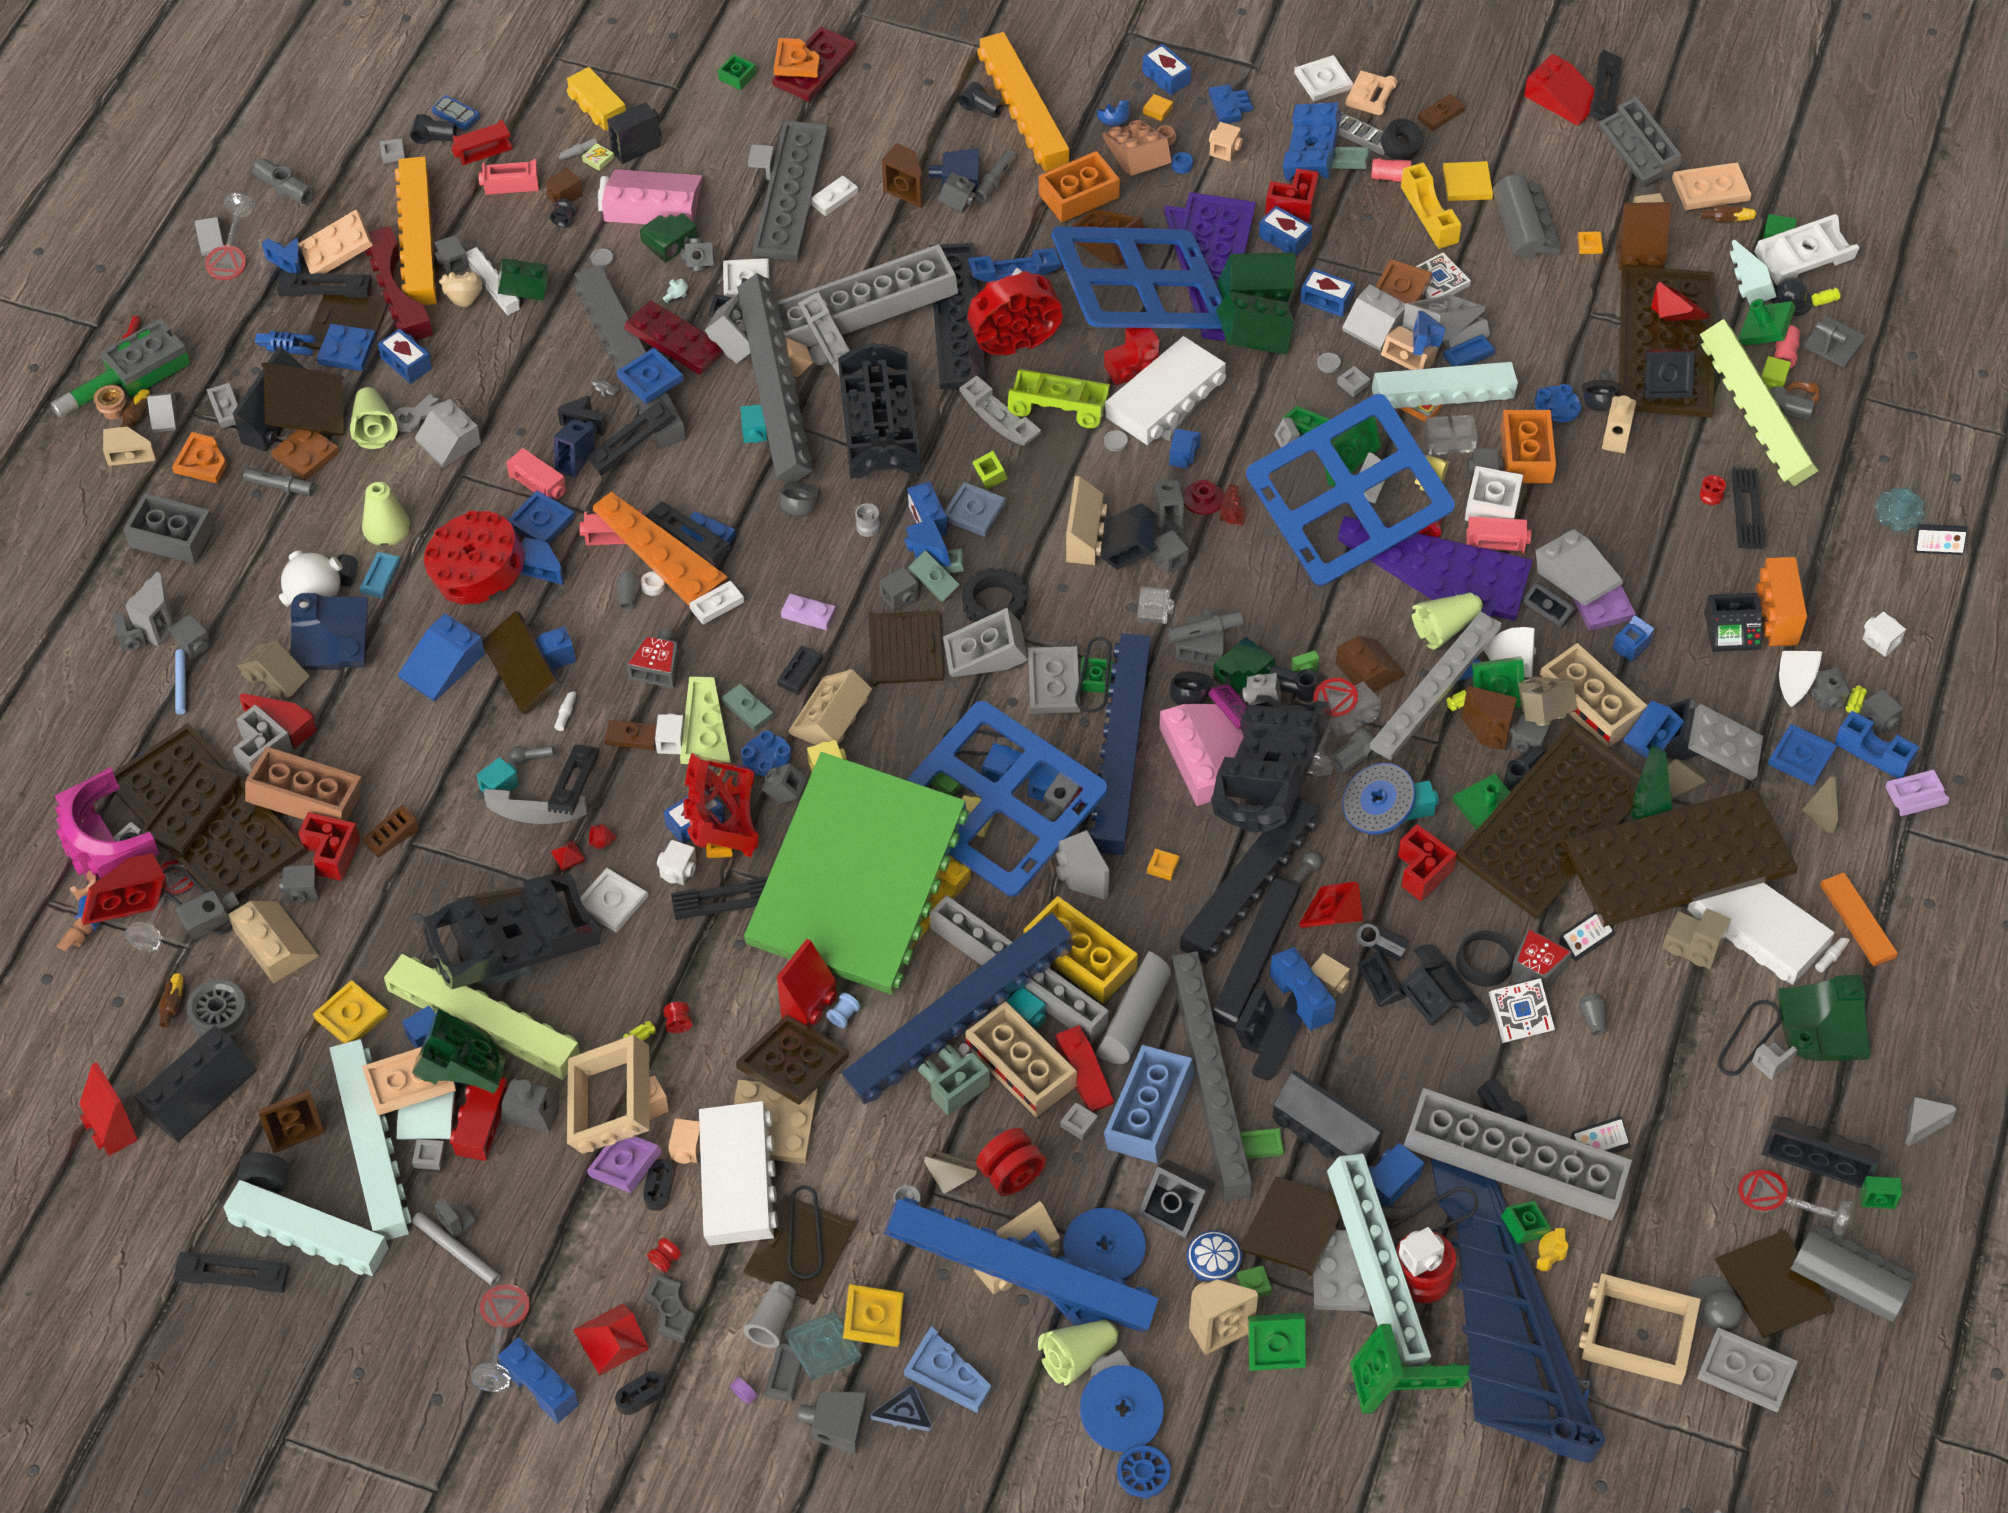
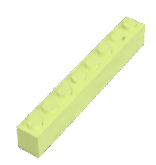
M1723 319L1701 333L1700 336L1704 341L1701 346L1708 356L1713 355L1715 359L1712 361L1713 366L1719 374L1723 372L1726 378L1723 379L1724 384L1729 391L1734 390L1736 396L1733 399L1740 409L1745 408L1747 412L1744 415L1745 419L1751 427L1755 426L1758 432L1755 435L1762 445L1766 444L1769 450L1766 453L1773 464L1777 462L1780 466V469L1777 471L1783 481L1789 480L1793 486H1796L1818 472L1819 470L1730 325Z
M401 954L384 977L389 992L422 1009L430 1006L434 1013L438 1009L449 1013L484 1032L497 1047L562 1080L568 1074V1058L580 1054L578 1042L572 1036L562 1035L556 1032L550 1025L546 1023L540 1024L534 1021L528 1014L524 1012L518 1013L512 1010L506 1003L490 999L481 990L475 991L467 987V985L456 989L449 988L445 985L442 976L438 975L436 968L431 969L425 966L415 957L409 958Z

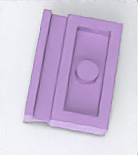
M1934 769L1888 781L1885 787L1893 803L1899 808L1900 816L1946 805L1950 799L1949 796L1945 795V789Z

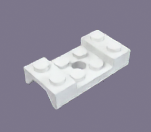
M1837 214L1760 240L1754 253L1768 267L1771 278L1778 286L1785 278H1797L1800 273L1831 262L1836 266L1855 259L1859 246L1847 243L1840 233L1839 218ZM1803 245L1811 246L1813 249L1808 250Z

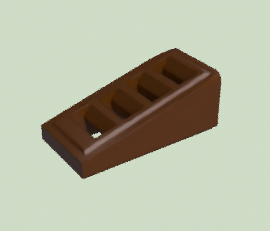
M401 805L362 840L378 858L419 831L418 822L404 805ZM395 826L398 828L396 832L393 829ZM386 832L390 835L388 839L384 835ZM379 838L383 844L379 846L375 839Z

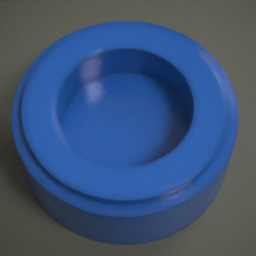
M1178 152L1172 156L1171 168L1173 171L1185 174L1192 170L1193 157L1190 154Z

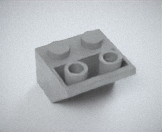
M156 572L128 600L125 606L133 629L141 628L145 640L159 647L171 634L170 627L173 626L170 600L162 576Z

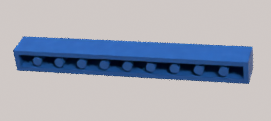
M903 1197V1200L898 1198L893 1204L883 1232L884 1235L1140 1333L1149 1329L1159 1298L1152 1296V1291L1146 1288L1136 1287L1134 1289L1126 1286V1281L1120 1278L1110 1277L1108 1279L1100 1276L1101 1272L1094 1268L1085 1267L1082 1269L1074 1266V1261L1064 1257L1055 1259L1048 1256L1049 1252L1038 1247L1029 1249L1022 1246L1023 1242L1012 1237H1007V1240L996 1236V1231L986 1227H981V1230L970 1226V1221L960 1217H955V1220L944 1216V1211L934 1207H929V1210L918 1206V1201L911 1198Z

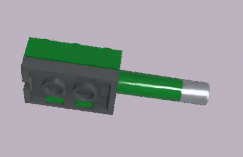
M159 319L101 351L106 371L51 402V407L55 414L62 418L94 400L95 393L100 388L108 385H120L131 398L138 394L140 390L147 389L188 366L190 361L185 345L176 335L172 336L169 327Z

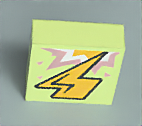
M596 143L582 156L584 163L601 171L614 159V153Z

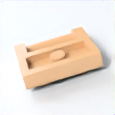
M1360 71L1346 99V106L1376 115L1383 114L1386 108L1385 103L1391 91L1396 88L1397 79L1393 76L1382 77ZM1378 87L1383 88L1378 100L1371 102Z

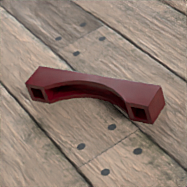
M391 226L368 232L373 246L366 249L365 254L367 257L371 256L369 262L372 271H377L378 273L375 276L379 288L384 287L382 294L385 303L391 304L388 307L391 318L398 321L395 322L396 329H401L406 335L410 334L415 341L433 336L430 319L424 305L405 295L393 280L395 266L400 258V253Z

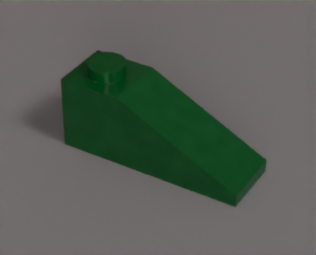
M1653 745L1650 748L1633 798L1634 808L1631 810L1633 821L1672 810L1666 752L1657 745Z

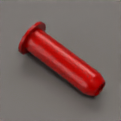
M135 315L132 317L127 333L123 335L122 339L138 331L141 322L140 316Z

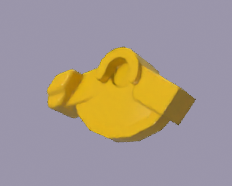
M1555 1228V1231L1545 1234L1540 1240L1538 1248L1540 1258L1537 1260L1536 1266L1540 1271L1550 1270L1557 1260H1564L1567 1257L1568 1243L1565 1239V1228Z

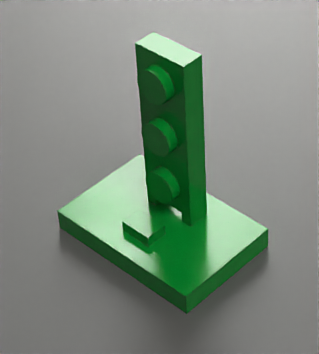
M1299 406L1293 408L1283 417L1291 418L1301 434H1306L1330 420ZM1375 416L1366 419L1330 440L1350 473L1365 462L1369 452L1374 454L1381 448ZM1324 466L1328 485L1335 487L1336 483Z
M1380 1324L1350 1361L1362 1414H1373L1392 1390L1462 1388L1470 1379L1468 1377L1470 1365L1450 1363L1445 1366L1423 1364L1419 1367H1408L1405 1364H1401L1391 1324Z

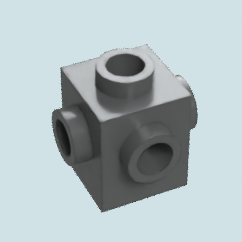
M703 238L689 239L690 243H685V248L681 249L682 262H686V267H691L692 271L705 270V266L714 265L713 242H703ZM700 251L701 257L695 258L693 252Z
M1838 668L1817 672L1816 678L1810 687L1812 699L1818 703L1821 711L1838 709L1844 706L1850 693L1849 684L1843 679Z

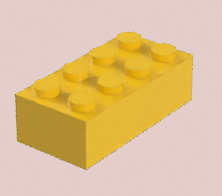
M1057 896L1024 929V933L1053 913L1072 935L1074 946H1072L1071 951L1067 955L1058 957L1051 962L1050 966L1104 1004L1137 971L1138 954Z

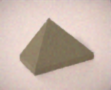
M1675 759L1668 766L1671 801L1707 783L1693 763Z
M1830 777L1802 809L1807 816L1828 833H1834L1838 822L1835 777Z
M933 1149L924 1158V1163L943 1194L975 1177L980 1171L975 1161Z

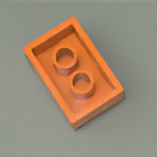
M1097 151L1039 175V195L1061 223L1119 198L1120 179Z
M1503 410L1500 433L1504 471L1523 475L1522 483H1553L1556 459L1551 410Z
M1796 557L1766 558L1764 568H1760V582L1756 583L1755 593H1758V597H1760L1762 617L1764 618L1763 636L1767 637L1769 646H1798L1807 613Z

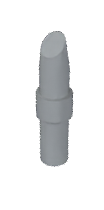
M594 138L584 143L573 145L572 148L560 152L559 160L583 154L585 151L590 150L597 143V140Z

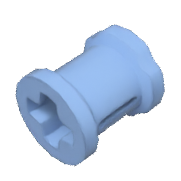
M842 993L839 996L840 1001L833 1010L830 1009L826 1013L827 1018L839 1028H845L847 1020L854 1012L859 1011L861 1007L854 997L847 993Z

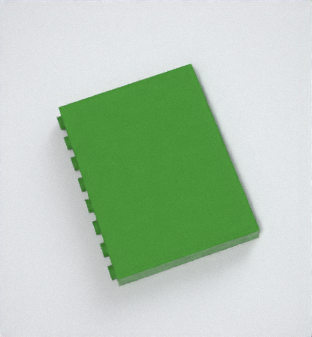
M820 752L745 932L746 944L791 959L806 938L812 941L833 975L893 995L895 988L899 989L902 984L904 974L901 972L904 965H909L912 959L913 950L911 947L914 940L918 941L922 934L923 926L920 925L923 917L927 918L932 908V903H930L933 894H937L940 889L941 880L939 877L942 870L946 871L949 866L951 857L948 855L951 847L956 848L960 834L957 833L960 825H965L969 810L966 809V801Z

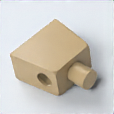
M1614 396L1612 398L1602 449L1625 454L1636 405L1635 400L1630 399L1628 396ZM1615 426L1622 427L1621 434L1613 432Z

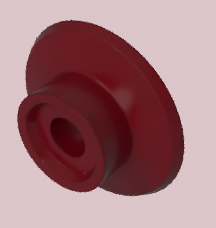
M1200 480L1190 484L1182 494L1184 506L1192 513L1198 515L1213 514L1219 511L1225 502V496L1220 487L1207 480Z

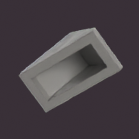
M219 217L195 221L202 256L210 255L214 250L224 247Z
M176 392L147 396L152 432L176 430Z
M1915 1097L1909 1110L1905 1139L1906 1145L1909 1147L1950 1124L1957 1109L1953 1105Z

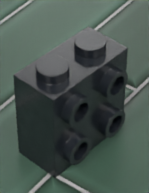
M646 102L607 119L611 151L622 165L661 147V131L658 127L659 115Z
M1139 503L1106 519L1101 558L1118 570L1152 554L1157 514L1143 503Z

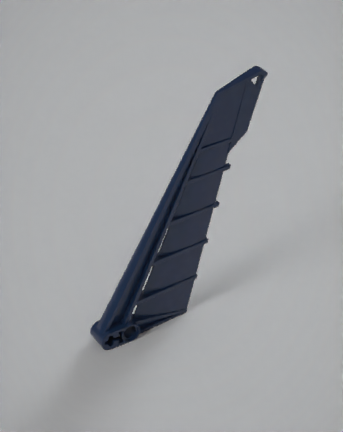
M1430 1157L1437 1197L1453 1188L1467 1187L1475 1192L1479 1201L1478 1209L1474 1215L1456 1223L1458 1239L1452 1238L1451 1240L1453 1246L1459 1247L1462 1282H1457V1288L1463 1290L1466 1326L1463 1325L1462 1330L1464 1333H1467L1470 1365L1468 1377L1471 1378L1474 1421L1545 1446L1553 1453L1582 1462H1592L1605 1442L1604 1434L1595 1426L1522 1243H1516L1501 1218L1507 1206L1497 1181ZM1466 1191L1455 1192L1438 1202L1452 1221L1471 1212L1475 1203L1473 1196ZM1501 1237H1502V1240H1503V1243H1504V1246H1505V1249H1506V1253H1505L1504 1248H1503V1244H1502V1241H1501ZM1508 1264L1511 1265L1521 1298H1517ZM1521 1310L1526 1313L1535 1344H1531L1529 1341ZM1534 1357L1539 1358L1550 1392L1542 1388ZM1547 1405L1555 1407L1558 1415L1557 1419L1551 1420Z

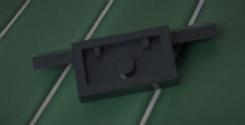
M1428 944L1419 946L1414 950L1424 965H1420L1400 985V988L1430 1025L1435 1026L1453 1008H1460L1474 1027L1488 1020L1489 1012L1435 946Z
M1255 988L1234 1028L1242 1048L1259 1054L1251 1071L1254 1076L1261 1079L1272 1080L1302 1022V1019L1297 1014V1000L1293 991L1282 1009L1271 1005L1265 989Z

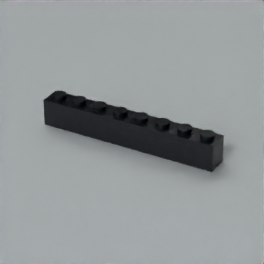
M1298 796L1287 822L1268 832H1262L1182 933L1180 950L1185 953L1198 952L1199 960L1204 964H1207L1211 957H1217L1225 939H1231L1236 931V925L1240 920L1242 922L1246 920L1254 902L1256 904L1260 902L1265 893V888L1268 885L1271 886L1282 867L1286 868L1289 865L1292 854L1296 849L1300 850L1303 847L1309 832L1313 833L1320 823V819H1318L1319 807Z

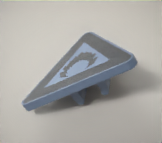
M914 1386L907 1387L871 1413L872 1420L890 1423L894 1427L900 1425L907 1427L908 1430L915 1428L924 1431L932 1429L930 1419Z

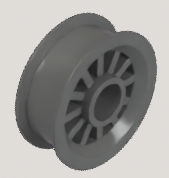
M211 980L201 984L191 993L187 1001L188 1017L191 1020L193 1029L201 1037L214 1025L227 1036L232 1037L244 1027L249 1016L248 1005L242 990L235 983L228 980Z

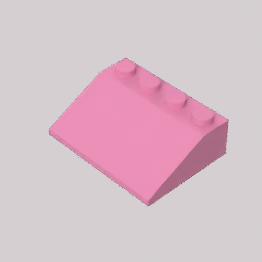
M615 169L605 186L602 199L604 221L647 224L659 215L666 218L669 215L677 217L683 213L694 223L703 175Z
M1182 704L1160 711L1159 729L1196 806L1211 802L1219 768L1224 757H1235L1244 737L1242 730L1234 726L1217 704Z

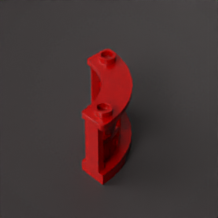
M691 753L684 785L689 786L688 799L685 798L683 800L684 819H688L690 822L687 831L696 846L706 848L707 843L741 850L745 856L752 857L753 851L756 850L759 842V834L754 829L750 816V791L754 784L753 770L744 765ZM708 766H714L722 769L719 771L718 775H716L711 769L708 768ZM726 770L738 772L736 786L732 784V779L735 775L729 777L725 783L722 781ZM712 787L710 795H706L705 789L708 792ZM717 793L732 814L723 824L705 807V804L711 802Z

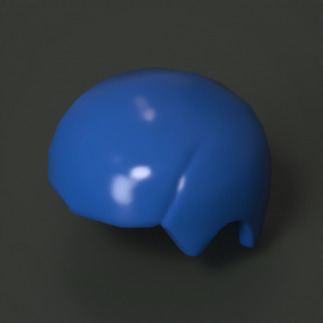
M1122 100L1117 108H1113L1108 104L1104 110L1097 109L1099 121L1111 127L1125 124L1130 118L1131 102Z

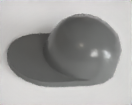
M799 482L784 484L780 492L781 509L793 516H806L810 514L815 507L818 489L812 485Z
M1713 1276L1703 1277L1695 1282L1691 1290V1297L1701 1299L1698 1314L1704 1324L1713 1331L1721 1328L1730 1332L1737 1328L1742 1320L1744 1309L1741 1300L1734 1294L1729 1284Z

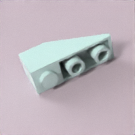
M1733 240L1734 250L1730 251L1733 264H1738V267L1734 268L1737 280H1742V284L1739 285L1742 298L1747 297L1751 306L1752 301L1756 299L1766 301L1777 297L1768 267L1736 240Z

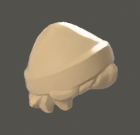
M471 271V273L466 272L462 276L451 272L449 276L444 274L442 279L439 280V283L442 284L443 293L455 305L460 307L471 306L483 289L481 277L474 271Z

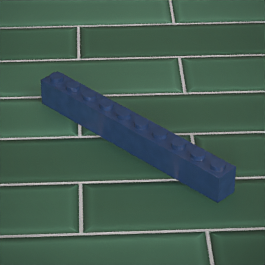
M1121 633L1120 643H1115L1114 657L1118 658L1117 663H1112L1111 677H1115V683L1110 682L1109 697H1112V703L1107 702L1106 717L1110 718L1109 723H1104L1103 738H1107V743H1102L1100 758H1104V764H1099L1098 776L1107 783L1108 792L1092 811V821H1096L1095 827H1090L1089 834L1100 853L1124 855L1151 636Z
M1053 913L1049 914L841 1072L845 1082L864 1105L869 1101L877 1100L890 1085L898 1084L911 1069L919 1068L929 1055L941 1051L954 1036L962 1035L967 1030V1026L975 1020L983 1019L988 1014V1010L996 1004L1004 1003L1008 999L1009 994L1017 988L1025 987L1029 983L1030 978L1038 972L1046 971L1055 959L1067 955L1071 951L1072 946H1074L1072 935Z

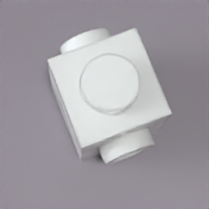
M1882 612L1876 618L1871 617L1866 622L1863 640L1871 648L1876 649L1886 657L1902 643L1906 629L1896 619Z
M671 840L665 852H661L657 860L660 877L669 883L684 885L688 877L693 876L696 869L695 847Z
M1427 1227L1421 1231L1410 1233L1406 1239L1401 1241L1398 1257L1415 1277L1426 1270L1432 1271L1442 1263L1444 1243L1438 1235H1434L1431 1229Z

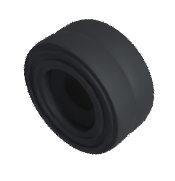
M1404 118L1395 119L1389 123L1382 133L1381 146L1384 152L1394 160H1410L1423 145V133L1418 125L1411 120ZM1397 136L1404 137L1407 141V144L1401 143L1397 139Z
M262 1152L248 1153L240 1161L237 1180L238 1182L241 1180L272 1193H277L285 1189L290 1167L287 1161L276 1155Z

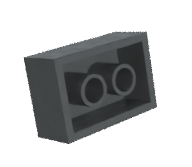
M144 493L123 530L128 545L131 548L195 564L212 535L215 525L211 512L208 509Z

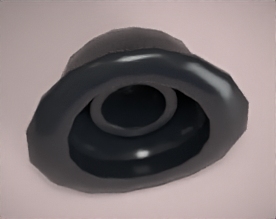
M1792 277L1785 278L1778 286L1774 285L1777 297L1770 299L1773 304L1792 301L1795 306L1793 316L1804 315L1810 310L1812 305L1811 295L1801 280Z

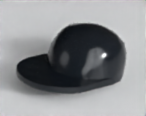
M1592 380L1582 384L1584 402L1591 410L1600 412L1610 410L1612 398L1614 396L1619 397V386L1615 381Z
M1180 672L1171 679L1170 698L1178 705L1201 704L1205 699L1207 690L1213 685V679L1199 672Z

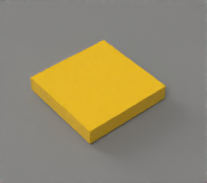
M1487 161L1443 163L1442 170L1447 201L1492 199L1493 191Z
M353 980L347 983L313 1013L314 1019L344 1044L360 1040L389 1015L385 1007Z
M849 1284L843 1339L898 1347L904 1293Z

